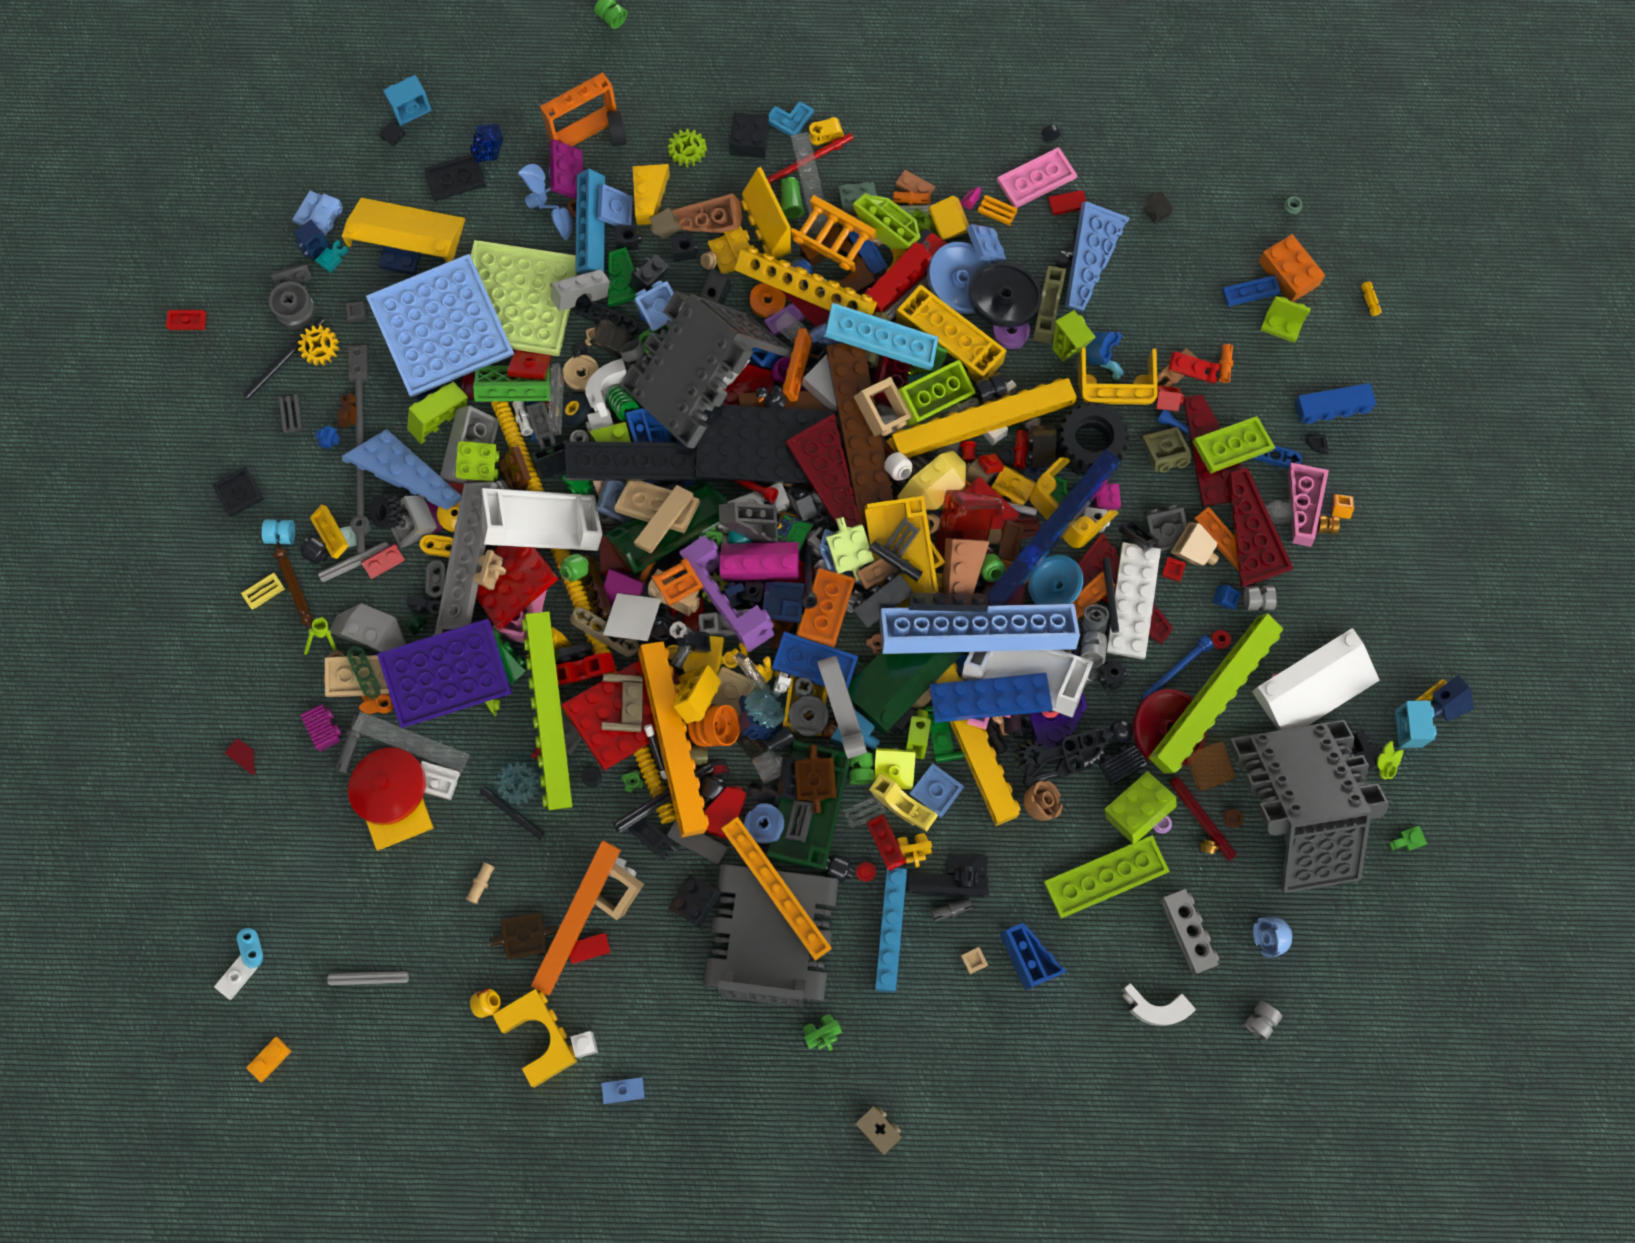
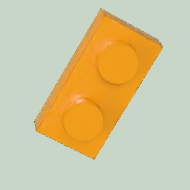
M275 1037L246 1069L260 1082H263L292 1050L278 1037Z

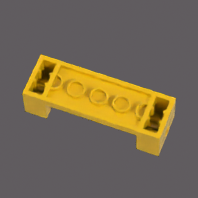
M921 284L897 309V324L912 329L917 328L921 332L939 337L937 344L947 349V352L957 360L960 359L961 363L968 368L967 376L971 380L978 381L983 378L988 380V377L993 375L1004 363L1007 351L1005 348Z

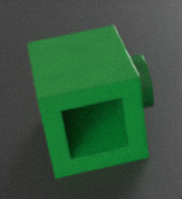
M565 475L562 478L567 486V490L571 494H588L593 488V481L565 480Z

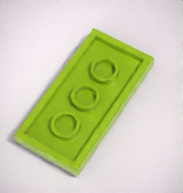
M1257 416L1193 440L1194 446L1210 473L1273 451L1275 448Z

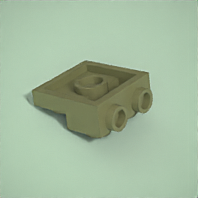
M1178 427L1143 435L1142 441L1149 453L1148 459L1155 472L1165 473L1170 468L1177 466L1184 468L1191 462V451Z

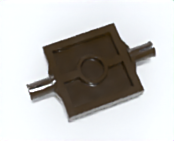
M541 912L502 919L501 937L489 938V942H491L490 947L503 945L506 960L547 953V936L557 934L558 926L546 928L543 924Z

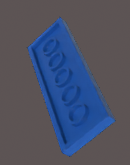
M1046 673L930 684L935 723L1052 711L1053 708Z

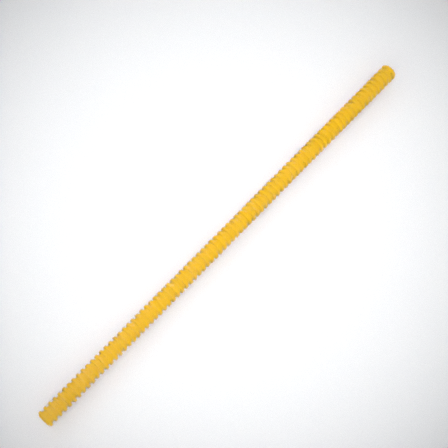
M490 401L505 439L508 442L507 444L510 447L509 449L514 446H519L531 477V480L525 485L526 491L544 492L509 403L507 401ZM551 548L553 558L556 559L555 563L558 564L557 567L559 569L561 561L571 556L568 549ZM562 577L566 589L569 590L568 594L571 601H573L574 609L584 608L593 613L586 596V591H583L582 581L579 579L571 582ZM592 624V628L595 631L601 630L600 628H598V624ZM585 633L586 638H588L587 641L591 642L594 648L592 650L594 655L610 653L607 645ZM646 746L633 755L637 757L635 760L639 762L638 767L641 768L640 772L644 774L642 777L646 779L645 784L648 785L647 789L650 790V796L655 797L666 790V787L663 786V780H660L662 777L658 775L659 770L656 769L657 765L654 764V758H651L653 755L649 753L650 748ZM669 801L656 809L659 812V818H662V824L676 820L675 811L672 808L673 804Z

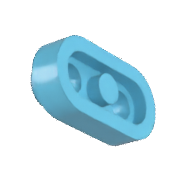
M251 928L242 929L237 935V944L242 962L248 968H256L263 962V953L258 935ZM246 935L251 936L249 940L244 939ZM252 953L256 954L254 958L248 957Z

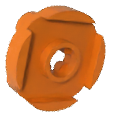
M760 283L751 291L750 306L756 315L767 319L785 308L786 297L780 289L766 283ZM771 297V303H765L764 298L769 299Z

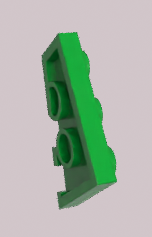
M626 247L609 252V307L634 300L637 297L635 295L636 292L628 286L632 279L631 273L634 271V267Z

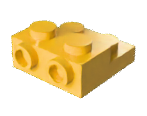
M741 226L738 229L724 232L722 237L708 241L710 251L715 253L717 267L722 274L734 271L741 249L748 248V246L754 247L749 245V234L747 230H742Z

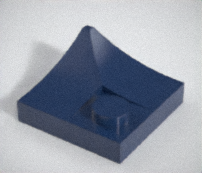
M766 582L763 609L769 614L770 620L800 623L802 612L801 597L804 593L805 584Z

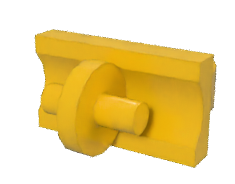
M925 833L917 834L915 836L916 844L912 845L908 844L907 837L897 838L898 845L907 861L906 863L914 862L915 868L920 867L919 861L926 860L925 855L932 854L931 841H928Z

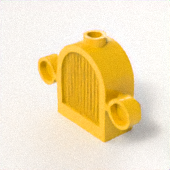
M709 636L711 652L706 654L692 652L687 656L682 667L685 674L708 664L718 676L722 664L727 668H735L739 661L731 651L723 656L724 637ZM677 645L667 647L669 650V661L673 660L678 650Z

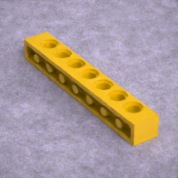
M748 246V248L740 250L735 271L829 311L832 303L873 316L877 302L873 301L869 295L862 294L861 296L852 288H842L838 282L832 280L828 282L823 280V276L819 274H809L806 269L790 266L791 263L785 260L778 261L774 259L775 256L768 253L762 254L755 247ZM756 259H757V260L759 261V263H760V267H759V268H758V267L756 266V264H755ZM772 266L776 269L775 275L771 271ZM788 273L792 276L791 282L787 278ZM804 280L808 282V288L804 287ZM820 287L825 291L824 296L820 293ZM836 294L840 295L841 302L836 300ZM853 301H855V302L857 303V306H858L857 309H854V308H853V306H852V302H853Z

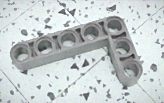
M837 656L817 661L842 736V743L847 758L850 759L867 753Z

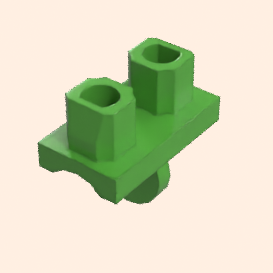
M827 1014L820 1019L823 1025L822 1028L816 1030L813 1023L803 1027L804 1038L809 1049L818 1046L820 1050L827 1046L828 1050L831 1051L833 1050L831 1044L837 1041L836 1035L842 1033L838 1021H834L830 1014Z

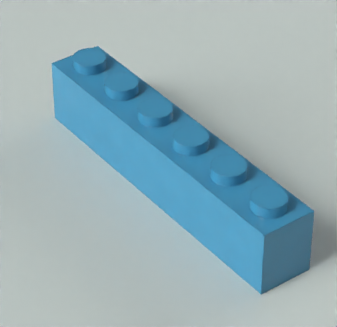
M591 169L577 174L575 273L580 275L600 269L604 273L605 222L597 219L599 186L605 184V176Z
M895 868L891 871L886 869L875 991L896 992L907 869Z

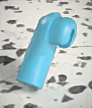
M1109 360L1107 365H1100V367L1113 372V379L1121 380L1124 371L1117 362Z

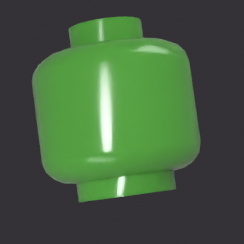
M572 554L561 561L560 574L564 579L575 582L588 574L589 563L580 554Z
M987 554L985 555L980 574L986 581H998L1005 574V565L997 555Z

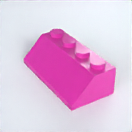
M799 542L722 544L720 552L722 581L799 580Z

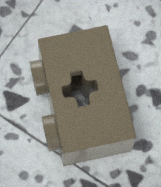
M873 1106L855 1125L885 1155L902 1138L900 1136L902 1131L894 1122L891 1125L885 1119L887 1114L880 1107L876 1109ZM876 1124H883L885 1126L883 1129L885 1133L883 1135L875 1133Z

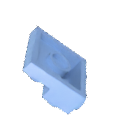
M309 191L292 220L295 224L302 226L311 219L326 236L332 230L336 218L341 215L343 206L340 200Z
M660 280L651 285L653 289L647 292L643 289L635 294L637 297L634 299V302L652 332L666 325L667 320H671L663 313L674 294L667 281L662 283Z

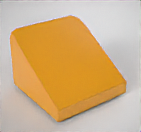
M1334 494L1332 516L1350 519L1354 511L1353 497Z

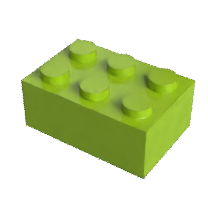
M1147 771L1104 809L1105 816L1134 845L1177 807L1176 796Z

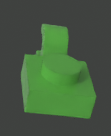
M1420 826L1400 832L1401 838L1389 843L1392 851L1405 846L1407 852L1427 845Z

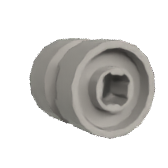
M1273 585L1262 586L1260 589L1258 586L1245 587L1244 606L1246 611H1258L1259 608L1262 610L1275 609L1277 597Z
M1090 631L1083 635L1080 657L1093 661L1092 668L1101 667L1105 663L1107 637L1097 631Z
M1260 1001L1254 1009L1255 1015H1250L1244 1026L1259 1038L1267 1040L1273 1032L1272 1026H1277L1283 1016L1271 1005Z

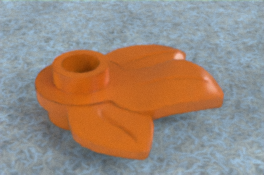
M390 694L361 696L364 702L359 706V709L366 714L376 712L386 714L394 708ZM382 703L388 704L386 707L381 706Z

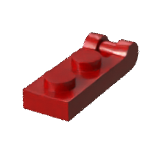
M1175 351L1171 353L1168 370L1215 384L1217 381L1216 372L1219 371L1220 365ZM1206 369L1209 370L1208 375L1205 374Z

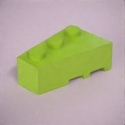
M454 382L442 386L439 391L427 395L422 401L413 403L410 406L407 430L420 444L426 441L424 439L425 436L432 431L436 433L441 423L445 420L449 422L455 417L457 409L467 406L468 397Z

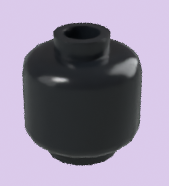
M316 536L305 538L299 548L301 556L313 564H318L321 561L325 562L330 555L326 544Z
M712 773L710 776L707 775L703 778L698 791L703 797L704 802L712 804L726 789L727 785L724 783L725 780Z
M835 854L831 858L828 857L826 869L823 872L825 877L838 879L839 883H844L846 878H851L854 868L850 867L851 861Z

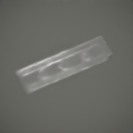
M559 363L552 364L548 417V426L555 436L561 435L564 375Z

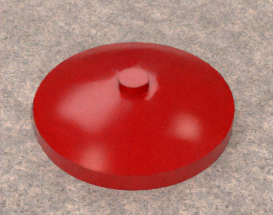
M383 748L370 753L358 763L349 780L348 798L353 810L367 822L376 825H390L402 821L414 812L424 796L426 788L424 769L412 754L403 749Z

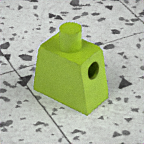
M917 710L916 716L911 717L906 750H915V758L924 760L931 719L927 718V711Z

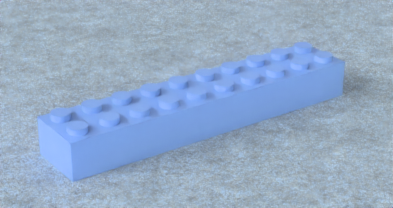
M1074 604L988 606V612L881 608L879 621L882 654L1076 649L1080 637Z

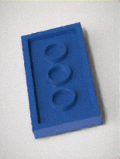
M784 632L772 670L783 672L796 678H808L812 683L825 687L817 661L837 656L848 689L858 656Z

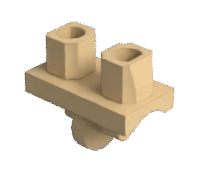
M487 550L486 555L479 557L478 563L482 569L481 572L474 574L473 581L485 586L489 590H494L498 576L505 575L506 569L501 567L503 558L494 554V551Z

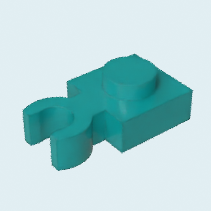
M337 240L333 244L332 250L326 248L315 261L319 266L331 273L342 262L340 256L347 254L348 248L344 246L342 249H338L341 243Z

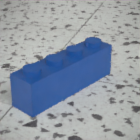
M1371 383L1300 395L1294 402L1299 422L1311 424L1320 419L1328 421L1337 416L1349 417L1354 413H1369L1376 405V400Z

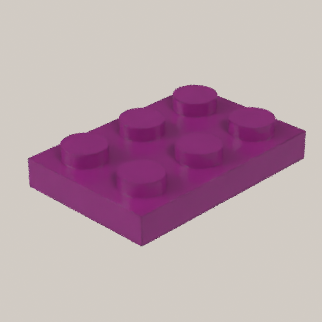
M553 139L549 142L550 190L577 199V174L583 172L582 150Z

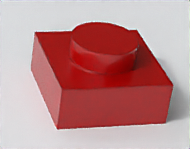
M996 454L979 457L978 463L986 474L1003 471L1004 464Z
M1168 557L1161 576L1180 582L1186 563Z

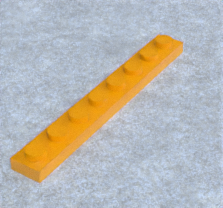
M737 817L721 828L813 959L816 961L832 949L740 819Z

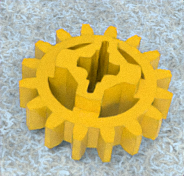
M322 325L318 329L312 326V331L306 328L307 334H300L303 340L298 341V344L302 346L298 348V351L302 353L301 357L303 359L307 358L306 361L309 364L313 361L315 366H318L319 362L325 366L326 360L331 363V357H337L334 351H339V347L335 346L339 341L334 339L336 337L334 332L330 333L331 330L328 327L324 330ZM307 343L310 346L309 353L307 351Z

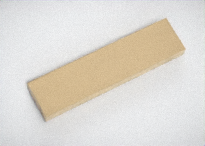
M676 485L635 540V546L652 553L693 498V493Z

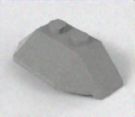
M362 603L338 614L330 628L331 634L376 653L406 645L396 617Z

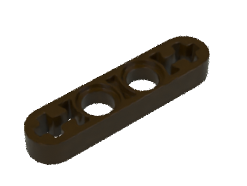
M581 554L589 563L588 574L582 577L581 580L594 615L607 621L612 608L596 562L592 555Z

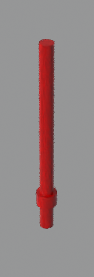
M849 133L839 139L832 140L827 146L767 177L769 184L833 150L836 151L842 148V145L853 140L852 134Z

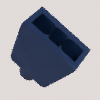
M1459 675L1432 695L1434 705H1432L1434 717L1432 719L1441 715L1446 721H1450L1474 709L1471 689Z

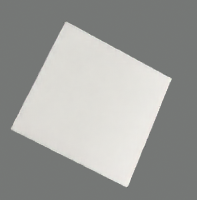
M617 593L603 635L648 641L661 599Z

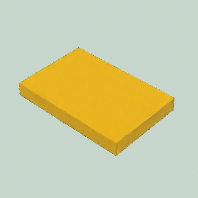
M423 798L414 812L402 821L390 825H376L367 822L377 851L434 829Z

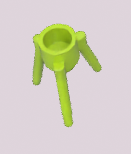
M323 617L315 619L312 622V628L308 630L309 636L304 654H308L313 635L319 638L327 636L333 651H338L331 636V631L328 629L327 621Z

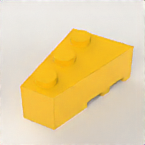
M669 164L633 166L637 225L652 224L650 218L659 213L661 200L670 177Z
M708 664L682 674L678 678L681 683L677 685L679 693L675 694L673 707L687 724L693 721L698 722L704 718L705 712L711 705V700L718 692V687L722 682Z

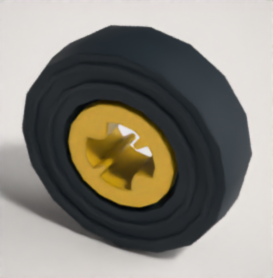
M574 394L563 401L558 415L563 423L574 427L586 420L591 407L584 396Z

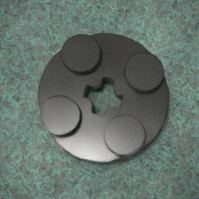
M801 697L793 703L789 710L790 724L793 730L801 735L813 736L819 734L827 725L828 709L817 697ZM807 711H811V715H814V718H811L810 721L803 717V714H807Z

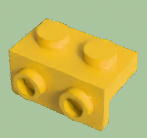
M1004 465L1003 471L999 473L991 488L1000 496L1004 497L1005 495L1011 499L1012 503L1020 506L1027 503L1037 482Z

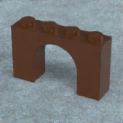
M837 225L833 226L821 244L830 249L843 229L840 230ZM846 237L837 253L846 258L854 244H850ZM805 244L800 245V255L812 266L828 258ZM856 254L852 261L855 263L856 270L854 272L851 271L846 278L838 283L840 287L852 288L856 290L857 294L862 296L868 288H872L875 285L876 277L872 271L869 272L865 260ZM836 294V300L841 302L840 295Z

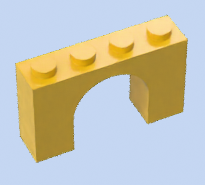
M536 989L493 1014L496 1023L504 1034L531 1020L541 1021L548 1028L550 1033L548 1050L542 1057L522 1068L531 1087L534 1088L577 1062L573 1045L569 1046L565 1040L568 1038L563 1027H558L555 1022L558 1020L553 1009L549 1010L546 1006L548 1000L543 991L539 993Z

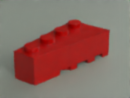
M917 242L876 281L872 288H868L864 292L865 295L871 296L872 300L877 302L874 313L884 312L926 274L932 255Z

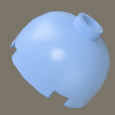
M1276 916L1259 918L1258 923H1255L1253 926V936L1256 946L1260 944L1263 950L1260 951L1262 955L1272 958L1284 954L1292 944V930L1283 919Z

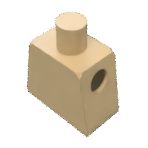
M1189 522L1171 551L1172 554L1194 565L1204 566L1207 562L1210 565H1214L1219 559V556L1213 552L1217 542L1199 523Z

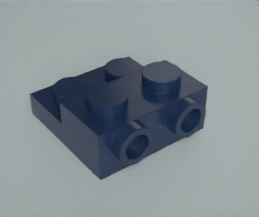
M382 246L383 253L379 262L380 269L410 275L416 274L422 253Z
M742 695L738 699L742 712L741 717L738 719L742 735L748 736L751 740L757 738L764 739L766 742L782 728L775 702Z

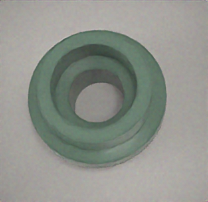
M1295 196L1288 198L1284 203L1285 211L1289 214L1299 213L1302 209L1300 198Z

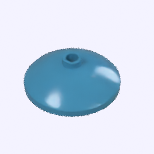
M1065 555L1049 556L1039 562L1030 575L1028 584L1030 596L1037 605L1072 604L1081 592L1083 573L1080 566L1072 558Z

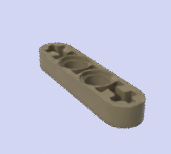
M576 608L570 615V621L574 626L620 654L631 657L638 651L639 644L635 639L617 637V641H612L609 636L603 635L607 622L588 610ZM592 624H598L601 630L595 631L592 628Z

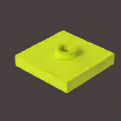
M876 748L874 780L882 774L896 782L900 789L913 790L916 751Z

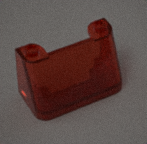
M947 490L935 544L942 558L944 559L946 538L988 541L993 516L1000 517L1001 513H1003V502L998 497L961 490ZM989 545L986 551V555L994 554L993 550L990 549Z

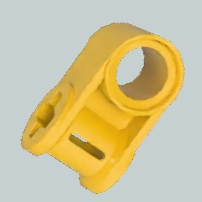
M836 117L814 122L809 127V142L815 146L844 136L839 120Z

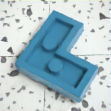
M801 101L798 102L790 114L774 106L768 115L769 125L796 139L813 116L814 109Z

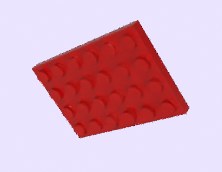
M640 660L616 674L642 676L641 732L601 730V722L621 723L622 682L602 681L561 705L603 771L650 744L644 726L651 724L658 740ZM673 668V684L678 685L681 683L678 679L679 675Z

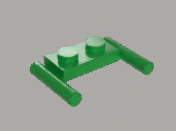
M926 706L927 718L931 719L929 731L936 763L965 758L963 751L954 752L949 723H935L932 706Z

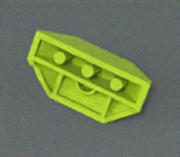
M864 193L853 203L860 221L876 229V238L890 249H909L920 239L917 220L889 198L870 196V194Z

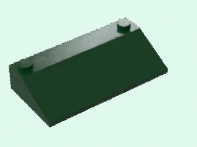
M697 481L685 488L692 492L693 497L698 498L700 501L686 532L681 533L669 529L652 553L634 544L649 522L633 518L606 533L605 536L625 564L636 573L719 525V505L727 504L726 498L705 481Z
M881 651L850 682L848 693L851 702L881 734L885 733L930 688V684H934L964 652L882 654Z
M794 741L790 758L797 761L809 758L808 746H811V744ZM817 746V757L834 758L836 798H826L820 801L822 813L812 814L806 842L787 840L785 838L794 801L781 797L778 810L783 814L784 829L779 840L771 842L767 853L769 860L816 869H826L851 758H847L845 752ZM798 800V801H805V802H811V803H813V801ZM800 805V808H799L798 816L800 815V811H801V807H802L801 805ZM796 820V824H795V828H794L793 835H795V831H796V827H797V820Z

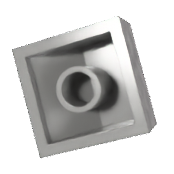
M421 495L404 496L400 500L402 503L400 507H403V510H401L403 517H400L402 521L399 522V526L391 528L399 548H404L420 541L422 537L431 534L437 528L428 505Z

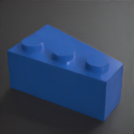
M1024 923L1007 929L1000 934L1025 991L1067 972L1053 958L1054 956L1040 944V940Z

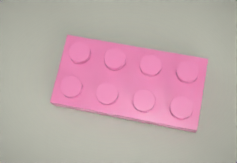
M1058 147L997 177V182L1012 206L1018 208L1076 179L1077 174Z

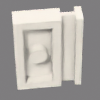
M422 761L421 764L426 776L425 793L451 800L457 780L460 777V772Z

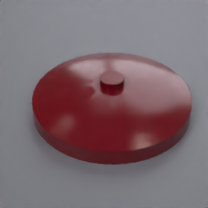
M1164 689L1153 692L1140 702L1135 711L1132 724L1134 740L1139 751L1151 763L1153 762L1148 757L1193 700V698L1182 691ZM1206 732L1204 733V738L1193 747L1192 754L1183 760L1182 766L1198 756L1203 748Z

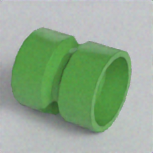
M599 0L594 8V13L602 20H605L613 29L620 27L627 17V11L617 4L615 0Z
M865 753L851 758L849 764L851 768L849 771L850 784L864 785L874 783V770L871 769L874 765L872 753Z

